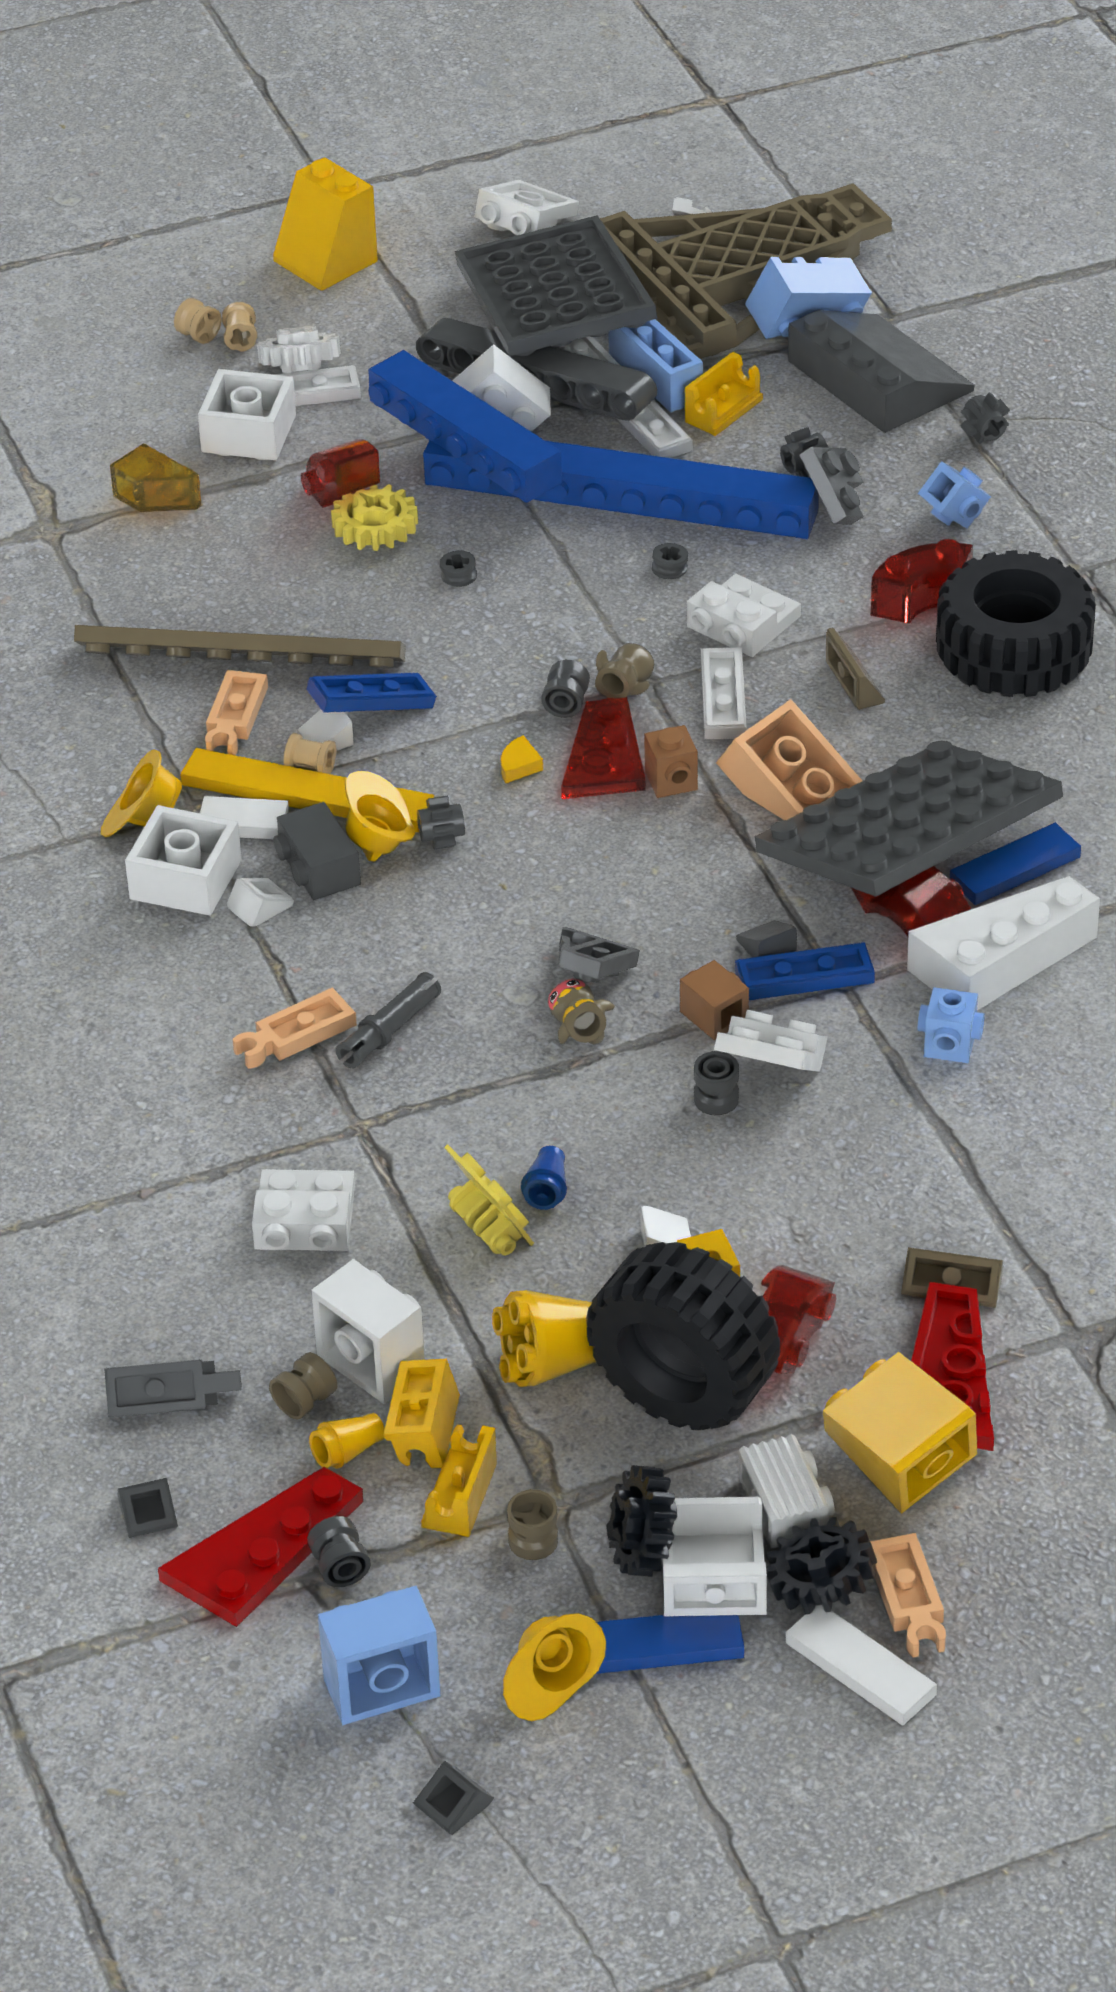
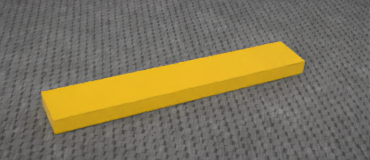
M195 748L180 774L183 786L250 799L287 800L289 807L298 809L325 802L334 816L347 818L350 808L344 783L347 777ZM395 787L405 801L415 832L419 833L417 810L427 809L426 800L434 798V795Z

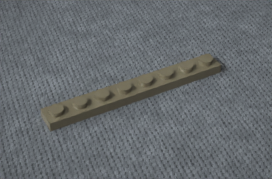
M75 625L74 642L85 646V652L95 654H110V647L126 648L127 655L150 656L151 649L166 650V656L175 658H191V651L207 652L206 658L215 660H231V653L247 654V660L255 662H272V655L288 656V662L295 664H312L313 657L329 658L328 664L335 666H353V659L369 660L370 667L394 668V661L405 662L406 645L404 643L388 640Z

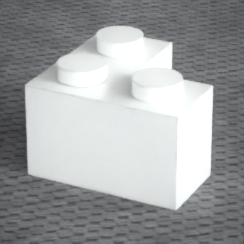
M494 344L452 380L531 432L551 415L550 387Z

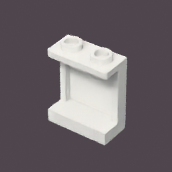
M760 1497L675 1498L678 1517L674 1521L672 1529L674 1540L668 1550V1559H662L664 1616L767 1615V1574L763 1548L762 1499Z

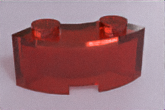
M357 439L312 454L307 462L306 472L301 473V483L307 495H312L320 506L324 508L333 505L335 500H342L343 495L354 494L358 490H365L367 487L379 484L378 450L370 442L364 439Z
M943 539L938 543L912 547L888 557L872 576L870 616L910 624L916 615L928 609L937 608L939 590L942 584L957 567L962 569V565L966 561L973 559V545L959 543L953 539Z
M935 866L878 896L851 888L865 913H878L889 918L903 930L907 937L910 930L971 909L964 898V892L960 884L952 878H947Z
M785 1265L776 1266L761 1281V1286L768 1287L763 1298L769 1305V1316L775 1317L778 1326V1337H780V1356L778 1357V1365L774 1372L794 1374L796 1367L800 1368L803 1365L809 1349V1339L815 1331L822 1327L823 1321L827 1322L834 1311L836 1294L832 1293L835 1282Z

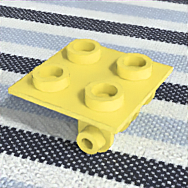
M447 1144L444 1148L469 1179L463 1186H456L449 1192L450 1208L465 1221L469 1228L473 1229L478 1237H481L495 1254L509 1255L514 1251L516 1242L521 1237L532 1246L534 1242L523 1229L529 1221L512 1203L511 1197L494 1179L490 1181L484 1175L486 1172L468 1152L460 1157Z

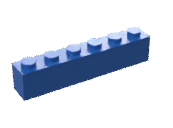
M405 350L368 369V393L371 402L525 503L562 483L561 451Z

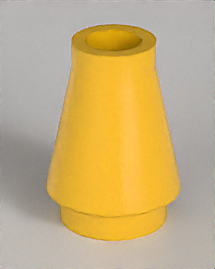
M376 1413L322 1422L318 1425L317 1430L310 1433V1449L313 1457L321 1467L329 1468L332 1466L339 1469L373 1444L384 1440L385 1427L381 1418Z

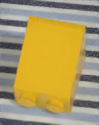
M326 157L315 160L310 165L296 171L273 254L274 262L320 291L376 263L378 257L373 186Z
M899 1351L887 1361L880 1359L873 1363L866 1370L860 1382L849 1390L843 1388L837 1391L827 1401L823 1410L825 1432L901 1514L977 1455L976 1413Z

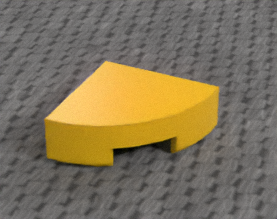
M524 735L511 741L502 752L501 775L505 783L543 771V758Z

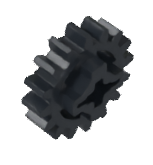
M632 1465L630 1471L622 1473L623 1484H616L615 1486L616 1492L613 1494L612 1502L610 1503L611 1517L610 1521L606 1524L608 1540H610L609 1548H616L613 1562L614 1564H620V1572L623 1574L652 1577L653 1571H661V1559H668L669 1557L668 1550L674 1540L673 1524L678 1516L674 1501L675 1494L668 1493L671 1480L668 1477H663L664 1470L661 1468Z
M831 1517L827 1524L820 1526L816 1518L811 1519L810 1527L804 1530L797 1525L793 1526L792 1532L794 1536L792 1538L779 1537L776 1540L780 1551H769L767 1553L770 1565L766 1567V1574L776 1600L784 1599L789 1610H793L799 1604H802L805 1614H810L816 1605H822L826 1613L831 1612L832 1603L838 1600L846 1606L851 1603L849 1594L852 1591L863 1594L866 1591L863 1580L874 1579L876 1575L872 1565L877 1563V1558L867 1532L864 1529L857 1531L854 1521L851 1520L840 1527L837 1517Z

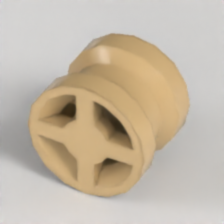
M188 298L183 301L174 317L176 331L186 336L191 335L193 340L201 344L209 343L215 338L222 322L219 310L211 306H204L203 302L195 298Z

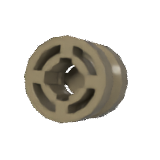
M311 1352L305 1353L293 1364L291 1372H281L269 1383V1391L277 1406L290 1418L296 1420L303 1418L313 1409L314 1401L325 1400L338 1387L337 1379L330 1366L320 1356Z
M533 1489L521 1491L514 1495L508 1502L507 1521L509 1523L508 1543L511 1551L516 1556L525 1560L546 1558L554 1552L558 1544V1528L556 1526L557 1505L555 1499L546 1492Z

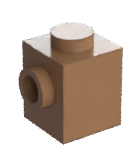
M686 726L669 727L644 733L645 773L656 797L661 798L698 790V751Z
M713 960L699 969L689 972L680 979V1012L713 1040H716L718 1032L728 1033L731 1016L745 1018L746 1011L749 1010V988L741 982L735 973L729 972L717 961Z

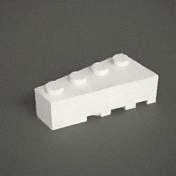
M1068 876L910 930L908 934L907 971L932 990L935 987L978 993V1011L1096 939L1100 898Z

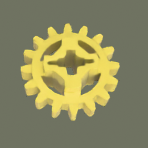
M371 483L370 489L364 490L361 486H356L354 494L343 492L342 500H335L333 502L334 509L331 510V519L335 536L343 537L345 545L357 542L358 550H362L366 545H372L373 551H378L382 544L391 549L394 548L395 540L405 543L408 541L407 534H415L416 524H418L417 506H415L414 497H406L404 489L393 492L392 485L390 484L386 485L383 489H378L376 483Z

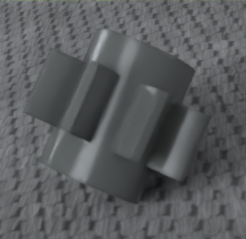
M990 392L986 396H974L967 401L963 410H961L962 415L967 420L960 427L969 437L973 436L979 444L984 440H996L1004 434L1007 426H1009V423L1003 416L1008 414L1010 409L1001 399L997 400Z
M809 427L785 436L787 444L783 445L780 449V456L785 469L789 473L799 471V476L810 477L799 454L810 447H828L826 440L820 433L811 435Z
M448 795L428 798L426 800L427 809L417 810V822L421 841L432 840L434 850L454 847L456 845L455 837L465 835V823L461 804L450 805Z

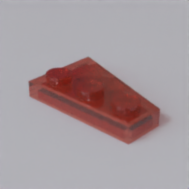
M627 697L586 701L561 785L562 799L646 791L645 773Z

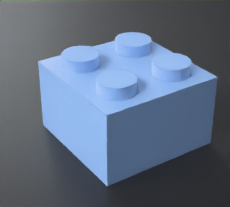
M417 1585L398 1591H389L381 1596L354 1604L341 1605L330 1611L318 1614L323 1679L342 1725L440 1697L437 1633Z

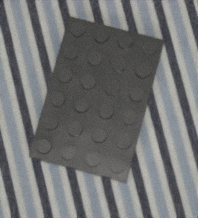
M598 215L455 251L456 262L509 356H527L534 353L537 349L548 346L562 347L576 339L588 336L601 337L608 334L611 330L623 327L637 328L643 326L647 321L657 319L654 302Z
M936 741L930 743L926 749L913 756L899 759L895 765L884 771L872 773L864 781L850 788L838 790L833 797L819 804L805 807L802 813L788 820L774 823L770 829L755 836L756 852L867 894L878 896L1062 798V781L1044 776L1039 771H1029L1014 766L1009 761H999L984 756L979 751H969L954 746L948 741Z

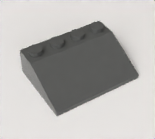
M817 310L789 323L788 361L884 433L974 391L975 384L878 314Z

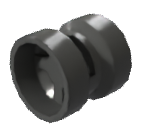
M566 659L557 661L552 665L547 677V684L541 696L542 705L550 714L561 718H568L579 713L584 701V694L590 682V674L581 663Z
M711 1051L699 1056L694 1062V1081L696 1083L694 1086V1103L696 1107L709 1115H724L733 1111L739 1103V1087L737 1085L739 1081V1063L736 1058L731 1054L721 1051Z
M333 1516L322 1520L310 1530L307 1537L308 1546L312 1555L319 1560L320 1573L329 1586L346 1587L353 1585L368 1573L371 1566L370 1558L364 1546L358 1543L359 1534L354 1523L349 1518Z

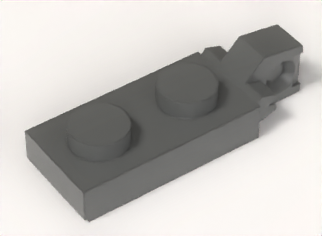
M202 1359L104 1368L108 1417L206 1409L208 1405H218L217 1393L242 1390L240 1370L215 1372L214 1361L202 1362Z

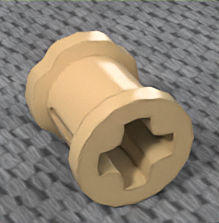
M244 302L231 303L222 312V322L226 328L223 336L224 342L231 350L243 352L255 345L258 336L254 326L256 314L249 304Z
M292 733L285 746L284 765L331 774L337 752L336 743L330 740L324 741V743L306 740L302 738L301 734Z

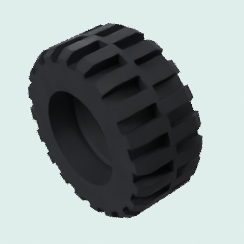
M1010 550L1000 555L992 552L984 554L980 560L976 558L968 560L962 565V569L957 567L947 577V580L939 590L936 643L939 658L953 676L958 674V679L969 687L976 685L979 691L988 694L994 691L1001 693V696L1013 697V694H1024L1025 697L1036 696L1039 691L1043 690L1046 693L1055 691L1060 687L1061 683L1067 685L1085 669L1089 663V657L1092 655L1096 609L1092 589L1083 577L1081 578V575L1070 565L1064 567L1061 560L1054 557L1046 559L1036 552L1029 551V554H1018V550Z
M664 1242L649 1244L631 1252L592 1299V1304L587 1311L586 1323L589 1346L594 1347L593 1357L597 1365L603 1366L606 1370L605 1377L613 1386L618 1385L625 1392L624 1397L633 1405L636 1402L646 1409L645 1413L656 1419L663 1417L668 1420V1424L679 1428L689 1425L691 1430L715 1429L729 1425L731 1421L737 1420L778 1365L780 1337H778V1326L775 1317L769 1316V1305L762 1295L757 1296L752 1290L753 1284L744 1275L739 1277L731 1270L733 1266L723 1259L717 1261L709 1256L710 1252L698 1247L692 1250L687 1249L684 1243L672 1242L666 1245Z

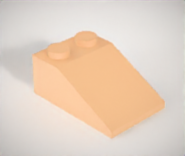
M792 699L735 738L716 762L744 796L783 820H788L802 813L803 809L809 805L819 804L833 797L838 790L850 788L863 781Z

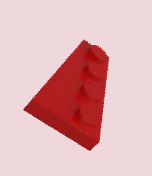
M929 1282L911 1361L976 1413L977 1449L994 1451V1431L990 1416L991 1405L989 1391L987 1390L985 1355H983L977 1289Z
M322 1467L158 1568L159 1581L237 1627L312 1553L307 1541L310 1530L324 1519L333 1516L348 1517L364 1502L363 1488L330 1469Z

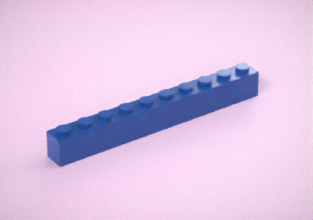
M429 440L423 452L426 485L516 497ZM552 441L546 442L561 451L562 483L533 499L809 539L819 511V493L812 479L808 477Z

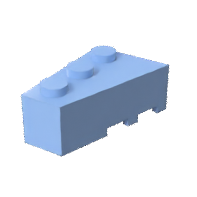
M770 257L745 303L764 337L770 339L778 336L789 337V323L817 310L862 313L872 292L851 258L819 257L815 261L816 263H806L803 257H794L791 261L792 263H782L779 257Z

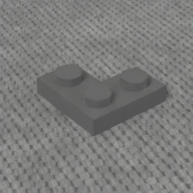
M810 447L799 454L834 524L852 525L864 517L859 508L860 498L854 488L864 482L858 472L860 471L859 463L850 451H847L846 448Z

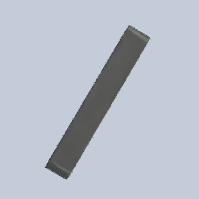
M451 318L440 319L416 341L417 354L426 364L458 374L463 372L493 344L507 354L494 330ZM552 346L537 349L534 353L527 356H509L550 387V400L620 420L630 421L634 419L657 396L655 382L648 374L642 371Z

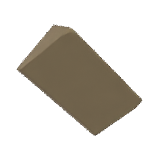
M833 627L828 628L826 632V662L854 706L860 710L885 703V698L856 654Z
M908 1247L901 1295L926 1298L929 1282L977 1289L979 1306L996 1308L1003 1275V1260Z

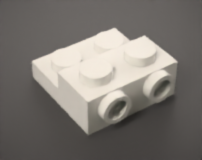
M515 180L479 189L474 217L480 219L491 229L499 231L511 230L513 234L521 235L556 226L557 223L561 222V219L576 216L579 201L521 180Z
M736 573L722 585L710 581L687 600L688 628L731 648H742V653L750 657H754L801 617V603Z
M752 1010L746 1011L745 1018L731 1016L728 1033H717L714 1050L817 1072L821 1070L828 1036L815 1034L817 1026L815 1024L790 1019L789 1027L787 1028L772 1024L773 1015Z
M262 1169L259 1190H256L252 1219L254 1249L348 1251L355 1190L354 1171Z

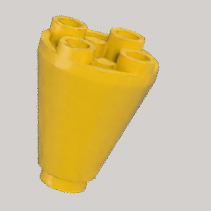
M528 1290L510 1292L503 1306L495 1307L492 1313L493 1330L497 1336L501 1337L503 1354L500 1357L499 1370L502 1380L505 1383L515 1382L519 1387L536 1386L595 1363L596 1361L593 1357L594 1347L589 1346L586 1323L587 1311L592 1302Z

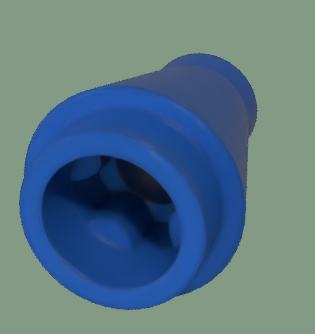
M556 1146L541 1148L536 1160L521 1181V1191L526 1202L536 1209L548 1210L554 1208L565 1198L567 1193L564 1168L565 1154Z

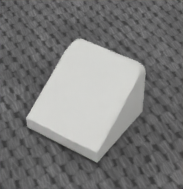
M320 709L298 729V734H301L303 739L320 743L328 740L334 741L337 751L354 745L352 722L345 712L323 713Z
M269 878L236 879L227 902V907L247 925L254 927L292 907L294 900Z
M640 1206L641 1232L644 1247L664 1242L667 1245V1243L691 1237L687 1218L650 1206Z

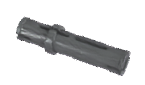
M428 972L420 973L412 983L375 1015H367L358 1024V1030L337 1045L336 1055L338 1059L341 1060L352 1050L354 1053L343 1064L348 1068L354 1069L375 1049H383L391 1042L393 1033L440 995L441 986L438 980L425 990L423 987L434 976Z

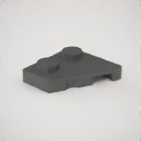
M562 927L558 967L574 971L573 977L586 982H599L600 978L618 976L619 972L637 967L640 950L572 928Z

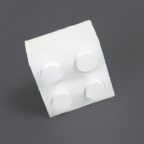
M218 369L198 413L201 452L218 454L220 456L231 455L255 458L257 460L277 461L296 416L293 377Z
M157 805L125 859L129 898L131 900L211 916L242 861L238 821Z
M352 1259L311 1290L317 1355L382 1404H386L392 1399L400 1361L425 1360L422 1309L412 1296L402 1294L388 1284L377 1271L368 1270Z

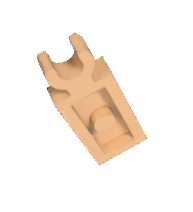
M233 670L226 671L206 721V750L214 751L217 746L224 745L227 746L228 754H237V739L248 740L267 692V674Z
M332 987L255 1022L256 1033L244 1032L235 1036L232 1039L233 1050L236 1055L245 1052V1065L248 1069L260 1066L266 1060V1056L274 1054L281 1061L357 1026L356 1012Z
M916 1533L870 1541L877 1558V1563L872 1565L876 1574L875 1580L894 1632L907 1630L906 1648L913 1658L919 1657V1640L921 1639L932 1640L936 1644L937 1651L944 1652L946 1631L941 1624L944 1620V1608Z

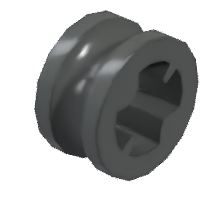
M664 543L656 546L652 556L654 560L652 562L653 573L663 579H676L683 576L687 572L689 553L687 549L676 543Z
M456 550L443 555L440 559L443 582L454 587L467 586L473 583L477 578L474 555L463 550Z

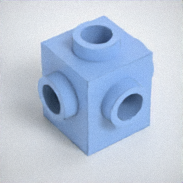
M943 461L940 462L918 492L921 497L933 506L930 512L948 526L955 521L967 529L974 519L980 515L983 507L991 498L989 494L979 487L983 482L979 476L966 467H963L959 472Z
M933 987L929 1005L921 1004L917 1030L925 1032L924 1057L969 1063L974 1039L981 1040L984 1028L985 1013L977 1012L978 993Z

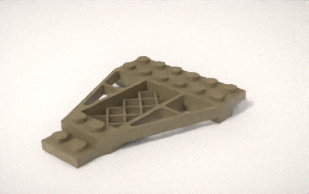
M854 183L822 194L802 195L765 208L633 219L626 211L600 218L654 302L657 313L656 320L699 359L714 356L720 352L735 348L760 330L751 314L736 324V321L721 306L741 299H748L770 257H779L782 263H792L791 261L794 257H803L806 263H816L815 261L819 257L851 258L853 260L860 255V242L874 239L877 236L892 231V218ZM681 235L660 243H657L652 238L658 236Z

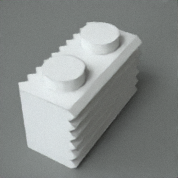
M789 1434L786 1438L781 1436L777 1440L771 1439L767 1443L762 1441L758 1445L753 1443L749 1447L743 1446L739 1449V1480L742 1483L743 1490L746 1492V1497H760L762 1499V1531L771 1549L778 1547L776 1540L779 1537L790 1539L794 1536L792 1532L793 1526L797 1525L802 1530L810 1527L811 1519L814 1518L818 1520L820 1526L826 1525L829 1521V1516L835 1513L834 1502L827 1486L819 1487L816 1481L818 1472L812 1452L810 1450L802 1451L795 1435Z

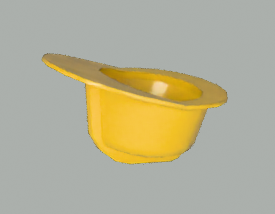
M153 749L139 761L124 791L102 824V836L109 837L127 822L145 827L157 805L174 808L182 790V783L161 765L162 757L160 751Z
M356 771L349 774L344 782L345 793L350 807L345 824L346 834L351 841L361 847L368 861L375 862L382 854L386 855L393 852L401 842L412 840L415 835L414 826L411 823L402 795L389 781L369 771Z
M580 1613L564 1614L560 1617H542L531 1623L523 1632L518 1644V1651L509 1662L503 1678V1696L508 1709L518 1718L528 1721L544 1719L558 1710L599 1670L606 1651V1639L602 1627L593 1618Z

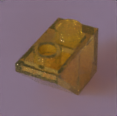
M144 443L110 464L113 497L139 512L196 510L202 506L199 474Z

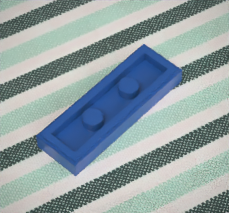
M419 673L313 676L309 678L306 688L323 713L429 709L434 707L437 697Z
M1055 822L951 869L950 882L974 905H978L1080 858L1081 845Z
M865 942L735 960V974L749 988V1000L875 983V970Z
M656 1615L597 1622L602 1627L606 1639V1651L604 1660L596 1674L744 1658V1641L739 1615Z

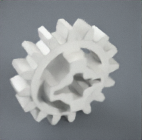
M316 326L280 329L276 331L277 338H268L266 341L258 342L257 345L259 363H262V365H272V367L280 366L284 373L317 370L322 368L321 360H333V357H339L341 354L339 335H335V333L326 334V332L318 333Z

